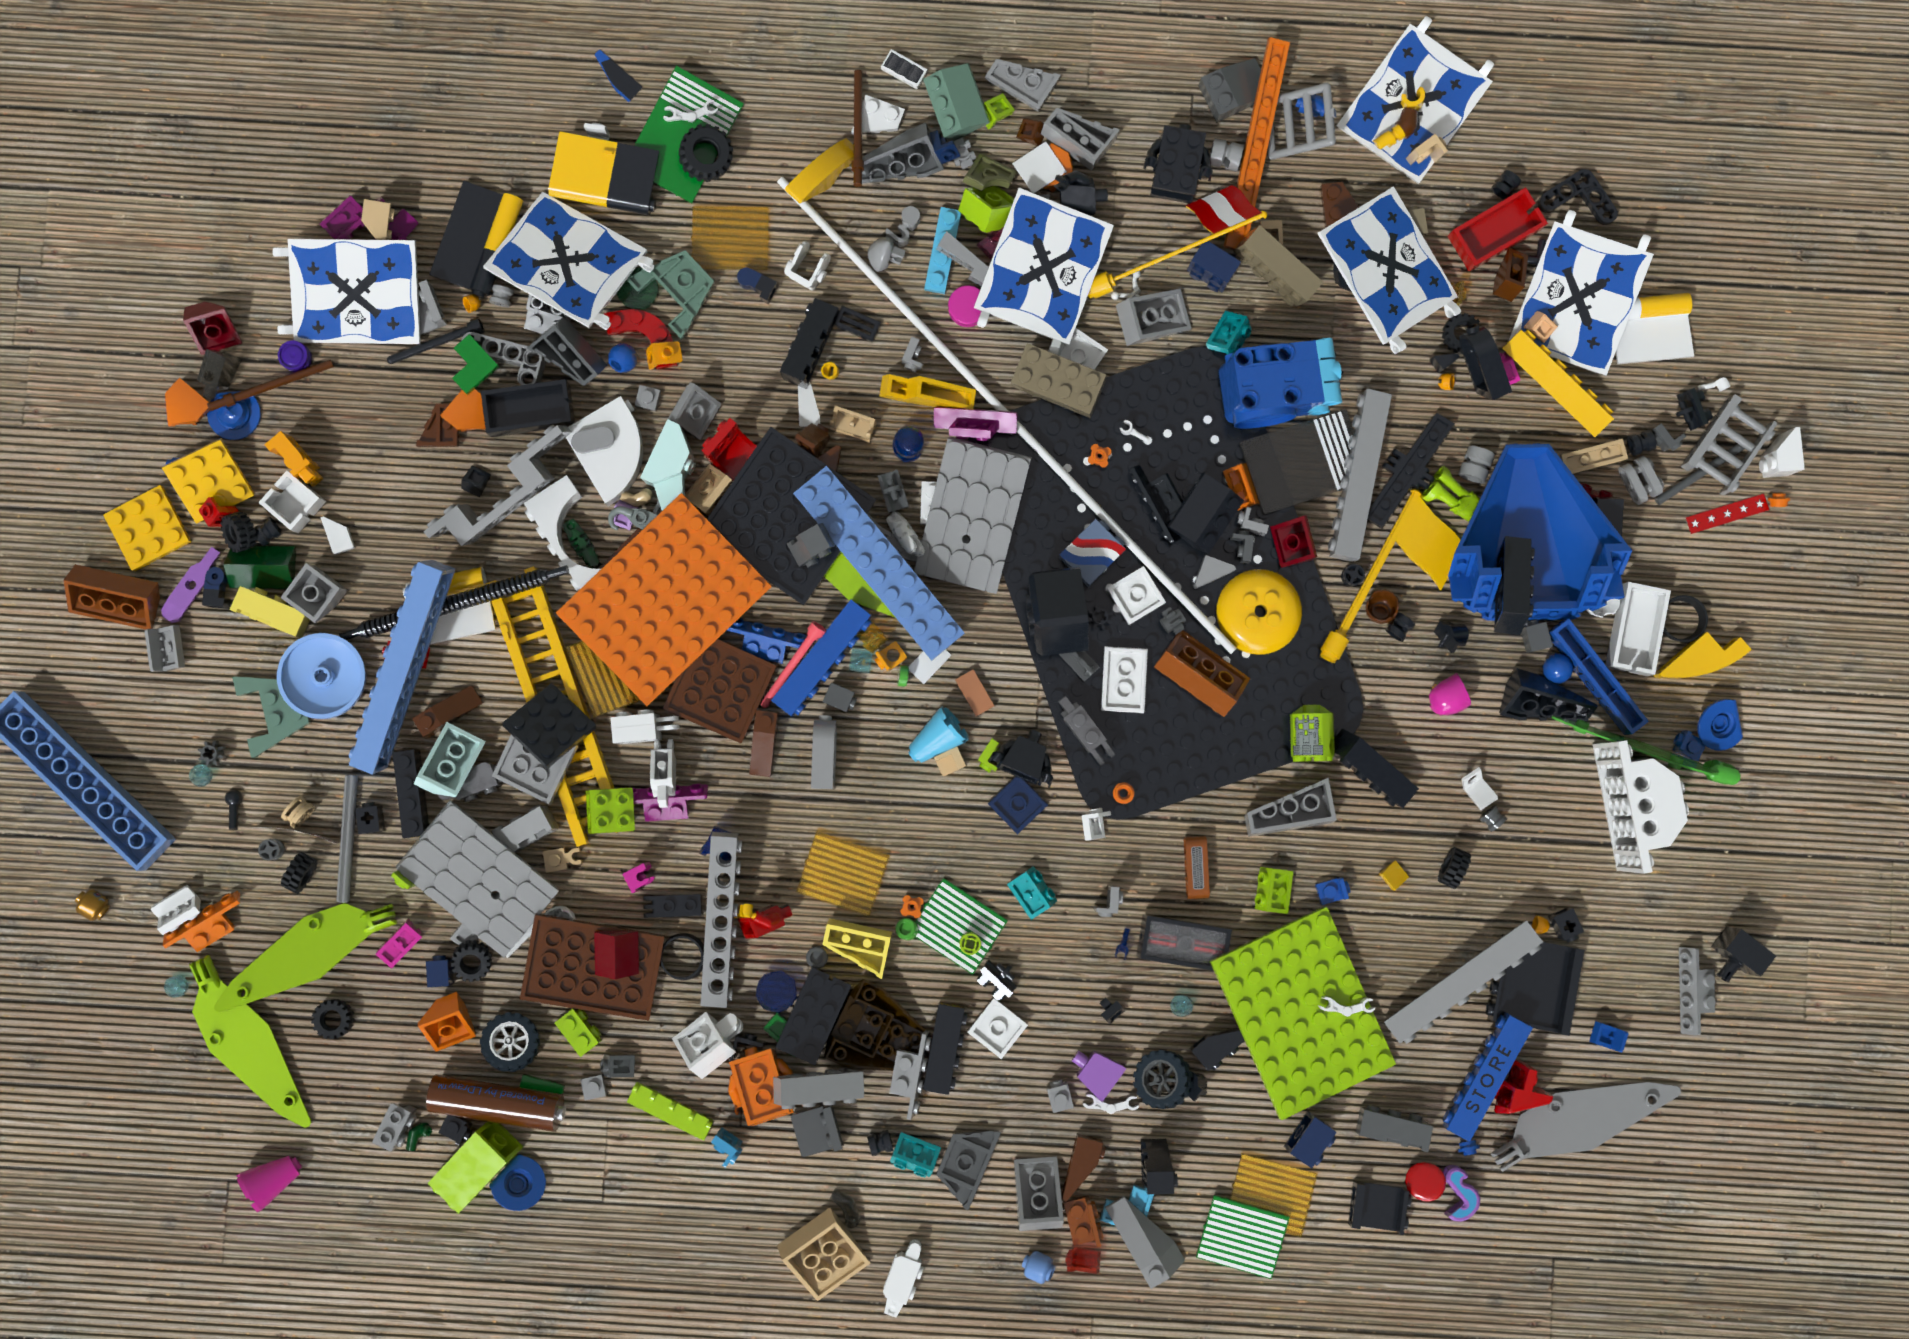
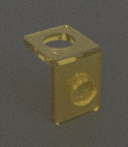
M873 621L865 632L861 630L857 635L864 643L862 646L872 654L888 640Z

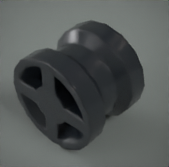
M1357 564L1347 566L1341 573L1342 582L1350 587L1357 586L1365 578L1364 569Z

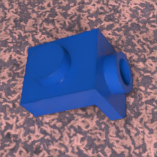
M1595 1021L1589 1042L1622 1053L1629 1033Z

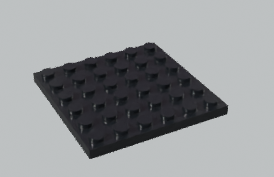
M770 427L707 520L764 579L804 606L841 551L835 545V547L830 549L831 553L821 559L817 558L819 562L809 568L806 565L798 566L787 543L795 540L796 536L818 523L793 493L827 465ZM827 466L864 512L868 514L877 499Z

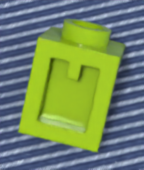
M1003 93L984 102L990 123L985 126L989 130L993 128L996 122L1012 115L1015 111Z
M994 739L990 740L978 759L981 762L979 767L989 773L991 770L996 772L998 769L988 762L992 753L998 749L997 745L999 743Z

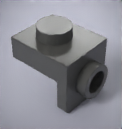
M1662 423L1651 429L1656 440V446H1659L1663 452L1669 449L1672 451L1683 445L1681 440L1687 437L1683 433L1673 439Z

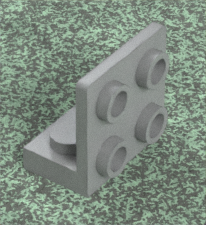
M427 280L419 283L421 289L418 290L420 335L448 325L434 288Z

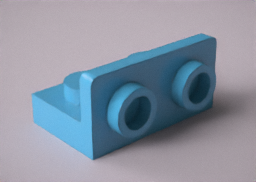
M721 1127L711 1143L714 1144L713 1147L718 1152L728 1154V1157L722 1164L726 1168L728 1163L733 1165L743 1149L740 1148V1145L743 1141Z

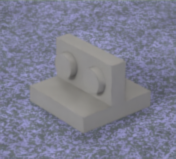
M690 382L672 410L668 420L679 424L683 430L701 440L721 403L696 384Z

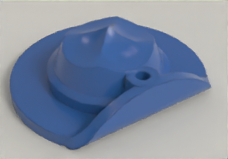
M240 391L215 394L210 402L223 398L225 394H235ZM252 396L236 402V405L231 407L224 406L209 411L207 418L210 427L217 435L228 440H240L251 435L258 427L261 419V408L256 397Z
M1721 699L1715 701L1701 714L1697 731L1699 739L1706 747L1722 751L1732 748L1742 740L1743 733L1736 700Z
M517 1155L489 1184L494 1199L502 1207L512 1211H523L533 1207L541 1199L545 1191L546 1179L541 1166L536 1161L523 1155Z

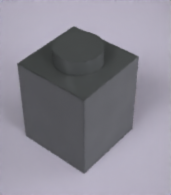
M1539 620L1530 621L1527 628H1523L1521 635L1526 653L1553 647L1546 622L1539 623Z
M830 683L823 703L847 713L849 709L853 710L857 698L854 697L856 693Z

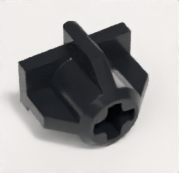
M1439 621L1434 630V633L1441 640L1438 647H1446L1450 653H1454L1458 646H1465L1469 637V630L1465 624Z
M1192 1072L1191 1082H1193V1085L1189 1090V1097L1196 1101L1200 1095L1205 1096L1207 1094V1079L1203 1074Z

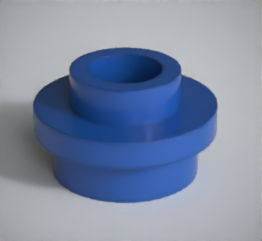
M1476 1140L1459 1143L1460 1149H1458V1152H1463L1464 1156L1477 1154L1476 1149H1479L1480 1146L1477 1145Z

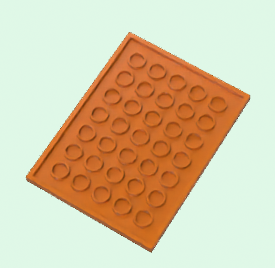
M681 493L570 598L556 614L648 706L772 586Z

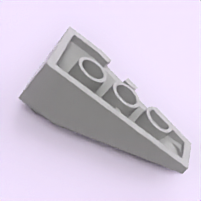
M1123 1196L1105 1206L1150 1289L1171 1278L1185 1261L1175 1241L1148 1219L1126 1197Z

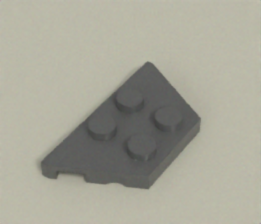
M1001 1131L953 1133L936 1175L959 1200L965 1210H969Z

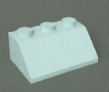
M446 722L419 771L414 784L433 794L457 797L486 741Z

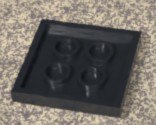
M553 683L549 684L502 722L503 727L546 769L551 767L596 729V724Z

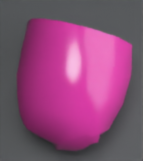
M1458 673L1451 675L1438 684H1434L1429 693V707L1434 713L1439 715L1456 714L1471 705L1469 694Z

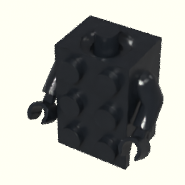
M1180 124L1179 128L1164 125L1161 139H1156L1149 148L1143 166L1145 170L1147 166H1151L1153 171H1155L1150 193L1151 197L1190 204L1192 203L1193 196H1195L1198 179L1201 180L1202 176H1206L1208 181H1211L1213 170L1211 168L1209 151L1204 147L1205 132L1191 130V126L1186 124Z

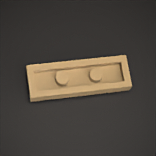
M1623 439L1559 456L1572 474L1628 459Z

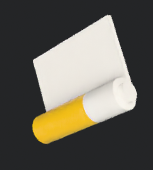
M1690 293L1637 297L1616 350L1617 365L1694 357L1688 318L1692 310Z
M483 567L455 572L446 597L485 586L487 578ZM491 601L440 616L430 644L495 631L496 626Z

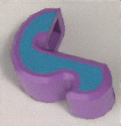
M1448 1165L1444 1168L1443 1174L1447 1184L1460 1198V1201L1450 1207L1444 1214L1453 1221L1462 1222L1475 1214L1479 1209L1481 1199L1478 1191L1471 1184L1463 1181L1468 1178V1174L1457 1165Z

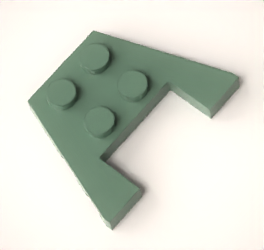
M686 250L654 265L655 267L652 272L642 269L638 273L630 274L626 280L639 294L656 279L683 308V311L668 324L681 340L685 337L715 284L714 280Z
M232 677L236 696L259 691L268 734L247 739L251 758L260 756L266 750L276 746L280 741L312 723L311 718L294 711L284 701L278 689L277 679Z

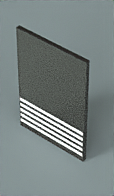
M1347 409L1239 442L1263 515L1342 490L1340 483L1342 477L1346 475L1347 469L1344 468V463L1351 449L1348 447L1350 436L1354 434Z

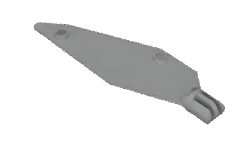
M1643 1082L1554 1093L1553 1101L1550 1104L1528 1109L1520 1114L1512 1140L1490 1154L1492 1157H1495L1510 1148L1509 1151L1495 1159L1496 1164L1499 1165L1515 1156L1514 1159L1500 1167V1170L1504 1172L1526 1158L1593 1150L1681 1094V1089L1673 1085ZM1650 1096L1653 1098L1652 1104L1648 1102Z

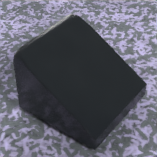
M1459 354L1433 356L1429 361L1439 373L1459 358Z
M472 465L461 480V489L480 497L491 474Z

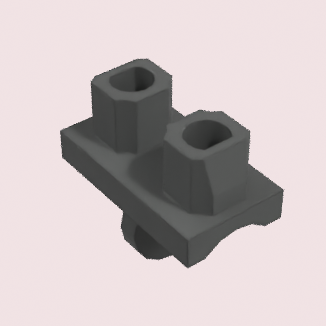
M898 469L878 475L888 513L909 507Z

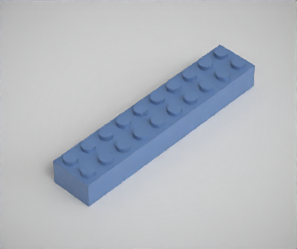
M827 466L793 493L816 522L824 524L835 545L931 661L965 634Z
M435 560L420 561L413 566L411 571L413 578L405 589L404 597L406 598L404 604L399 607L397 612L398 622L391 630L390 637L392 639L390 645L385 648L383 653L384 663L377 671L376 678L378 680L376 686H373L369 694V698H371L370 704L365 708L362 718H364L363 724L356 732V745L352 747L349 753V766L372 775L388 767L454 576L455 568Z
M13 691L0 704V739L136 871L147 870L176 840L165 827L25 692Z

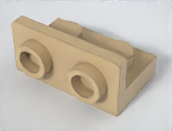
M1434 134L1415 148L1407 156L1406 160L1410 165L1414 162L1420 164L1430 156L1434 162H1437L1448 151L1446 149L1447 145L1441 137Z

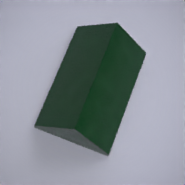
M254 546L237 553L229 549L223 564L229 587L287 589L295 578L296 547Z

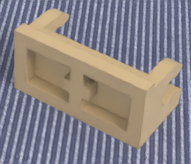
M835 406L833 418L830 420L829 425L832 431L870 443L876 426V419Z

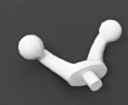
M1140 271L1132 274V293H1118L1115 291L1111 294V298L1117 300L1119 297L1128 299L1140 296L1138 294L1141 290L1137 284V278L1141 275Z

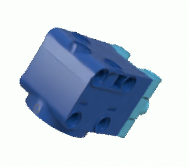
M1333 338L1245 347L1238 349L1235 353L1225 355V363L1219 369V378L1227 421L1234 423V427L1240 429L1267 427L1288 422L1297 416L1326 414L1330 412L1329 406L1341 404L1342 395L1339 380L1341 379L1342 372L1340 363L1335 359Z

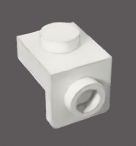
M1102 808L1090 809V814L1081 815L1085 841L1106 838L1103 817L1110 816L1111 811L1103 812Z

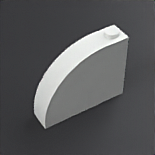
M621 396L569 426L568 428L572 433L566 437L572 447L571 439L579 431L607 427L614 433V443L607 449L584 454L578 453L573 449L607 506L618 501L621 494L631 488L639 474L643 459L641 431L631 413L634 411V408L628 399L624 401Z

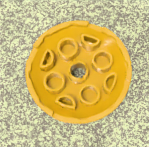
M1254 569L1238 574L1226 584L1217 601L1216 617L1220 631L1237 649L1250 654L1263 655L1280 650L1294 638L1301 624L1302 605L1296 589L1286 578L1273 571ZM1256 606H1262L1266 612L1263 617H1258L1255 614Z

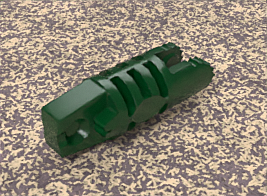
M574 519L564 523L563 529L579 559H583L589 568H599L600 560L595 553L596 548L586 532Z

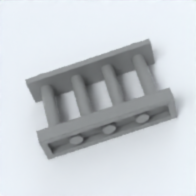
M1736 394L1725 401L1681 465L1686 471L1699 467L1725 486L1720 492L1721 495L1733 493L1739 487L1740 482L1738 480L1765 441L1768 442L1776 432L1774 428L1778 424L1773 421L1764 426L1740 410L1738 404L1742 398ZM1730 416H1735L1760 433L1754 444L1728 427L1726 422ZM1718 433H1723L1748 450L1742 461L1716 444L1717 441L1714 439ZM1711 450L1736 467L1730 478L1704 461L1705 458L1702 456L1706 451Z

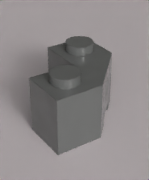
M820 523L796 536V539L787 543V546L798 566L806 565L809 568L819 562L817 558L821 559L831 553L830 549L835 547V544L824 524Z

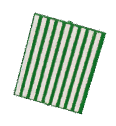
M943 878L929 901L924 904L921 916L915 921L918 925L916 938L973 975L987 952L992 949L994 941L1008 920ZM967 932L977 934L981 940L980 950L976 954L967 955L960 949V938Z
M1213 1195L1206 1223L1203 1225L1204 1230L1196 1258L1272 1279L1290 1217Z

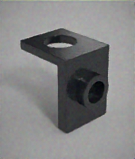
M745 1033L744 1036L737 1034L733 1047L737 1052L738 1044L742 1042L763 1048L766 1041L757 1039L758 1036L751 1033ZM736 1053L730 1057L729 1062L734 1061Z

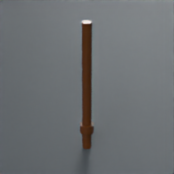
M862 70L854 71V160L851 162V170L853 171V185L855 187L862 186V172L864 171V161L862 160Z
M330 359L235 394H225L223 398L209 402L207 405L210 411L224 406L231 407L236 405L238 401L328 370L334 366Z

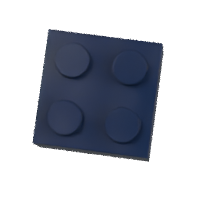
M1207 241L1202 243L1192 258L1187 271L1193 279L1197 281L1202 280L1207 283V287L1212 291L1223 293L1236 273L1241 261Z
M1307 1111L1283 1147L1291 1155L1312 1169L1314 1165L1318 1166L1324 1157L1322 1153L1326 1147L1330 1148L1336 1140L1335 1134L1337 1132Z

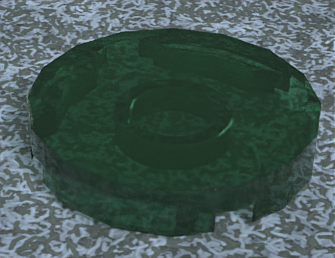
M635 268L631 274L638 273L643 268ZM655 279L638 293L625 281L617 291V296L620 302L629 309L644 310L649 308L659 294V285Z

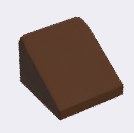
M1023 118L1016 138L1039 146L1044 138L1041 134L1044 124L1038 120Z

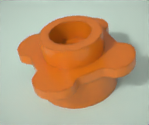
M1093 444L1091 446V456L1088 457L1089 464L1100 465L1102 468L1107 467L1108 456L1111 455V449Z
M905 895L902 899L904 904L900 910L903 916L911 915L914 918H919L922 914L920 909L924 903L921 897L911 898L909 895Z

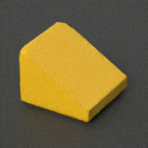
M1396 860L1378 873L1393 891L1409 878Z

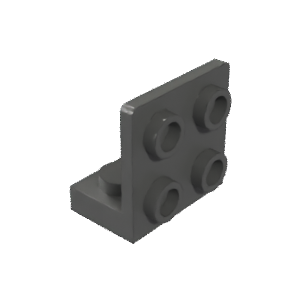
M824 1105L791 1115L802 1157L831 1149L834 1152L843 1149L844 1144L833 1105Z

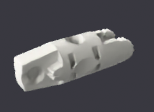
M892 512L886 521L899 544L909 554H914L918 557L924 555V547L908 521L899 512Z

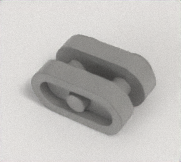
M1641 456L1633 461L1634 467L1629 463L1619 467V475L1632 500L1637 505L1648 501L1647 494L1654 498L1663 493L1664 483L1660 477H1657L1654 471V464L1650 458Z

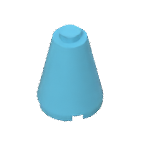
M940 707L909 745L910 751L908 753L915 762L920 761L923 763L969 740L966 730L964 728L961 730L959 726L960 721L948 708Z

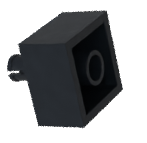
M1726 926L1711 946L1728 960L1719 973L1716 974L1727 983L1730 982L1738 969L1745 974L1761 977L1776 958L1775 954L1740 928Z

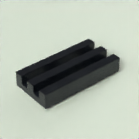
M841 306L833 325L873 343L881 322ZM843 313H847L867 323H870L874 325V328H870L864 324L843 316ZM840 320L849 323L853 326H856L860 329H863L871 334L867 335L861 331L840 323Z

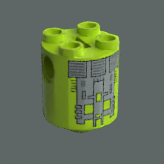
M1303 705L1290 714L1291 757H1293V762L1312 761V757H1314V761H1333V757H1335L1334 713L1321 705Z

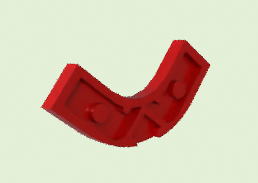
M625 309L604 313V315L609 317V322L611 323V326L607 329L608 336L638 332L645 335L651 344L674 342L665 324L649 312L638 309ZM678 363L660 364L656 366V369L678 366Z

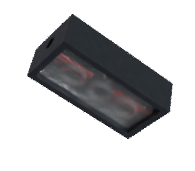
M1143 914L1136 957L1144 960L1214 971L1210 960L1229 952L1232 929Z

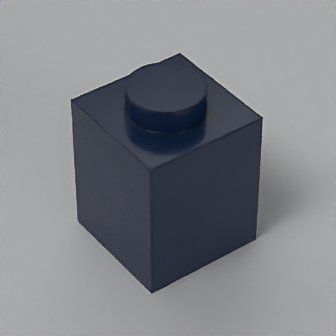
M446 955L432 956V960L426 961L427 987H442L454 984L453 967H451L452 958L446 959Z

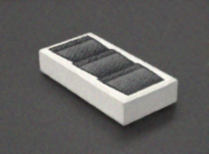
M892 49L881 66V70L915 89L919 88L928 72V69Z

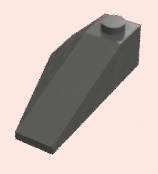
M926 123L906 130L862 157L864 161L862 183L883 182L885 179L891 178L903 180L905 177L912 176L924 178L944 170L943 164L940 163L934 152L930 130Z

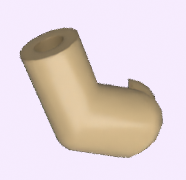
M647 488L635 495L625 491L621 494L620 500L634 507H641L651 501L653 493Z

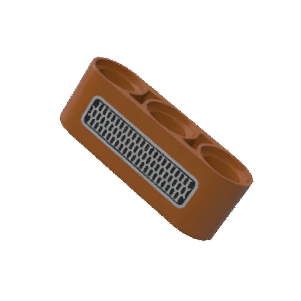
M1206 836L1184 837L1187 899L1209 898Z

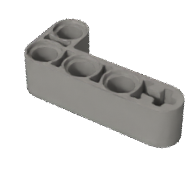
M468 332L463 335L462 340L470 334L478 344L482 345V348L493 360L520 367L517 378L520 385H527L524 381L529 375L534 377L531 384L541 383L546 365L545 357L535 351L531 352L527 349L528 346L475 332ZM492 345H498V350L495 353L489 352ZM513 350H518V356L511 359L510 353ZM534 355H539L538 362L535 364H531V357Z

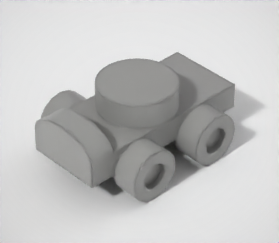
M963 138L955 140L954 143L960 152V157L954 159L956 167L961 166L962 170L971 167L973 164L972 160L976 159L974 151L968 152V148H971L969 140L964 141Z

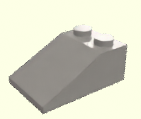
M1181 289L1132 297L1116 305L1127 346L1191 330Z
M1057 1156L1014 1159L1019 1231L1062 1228L1064 1217Z

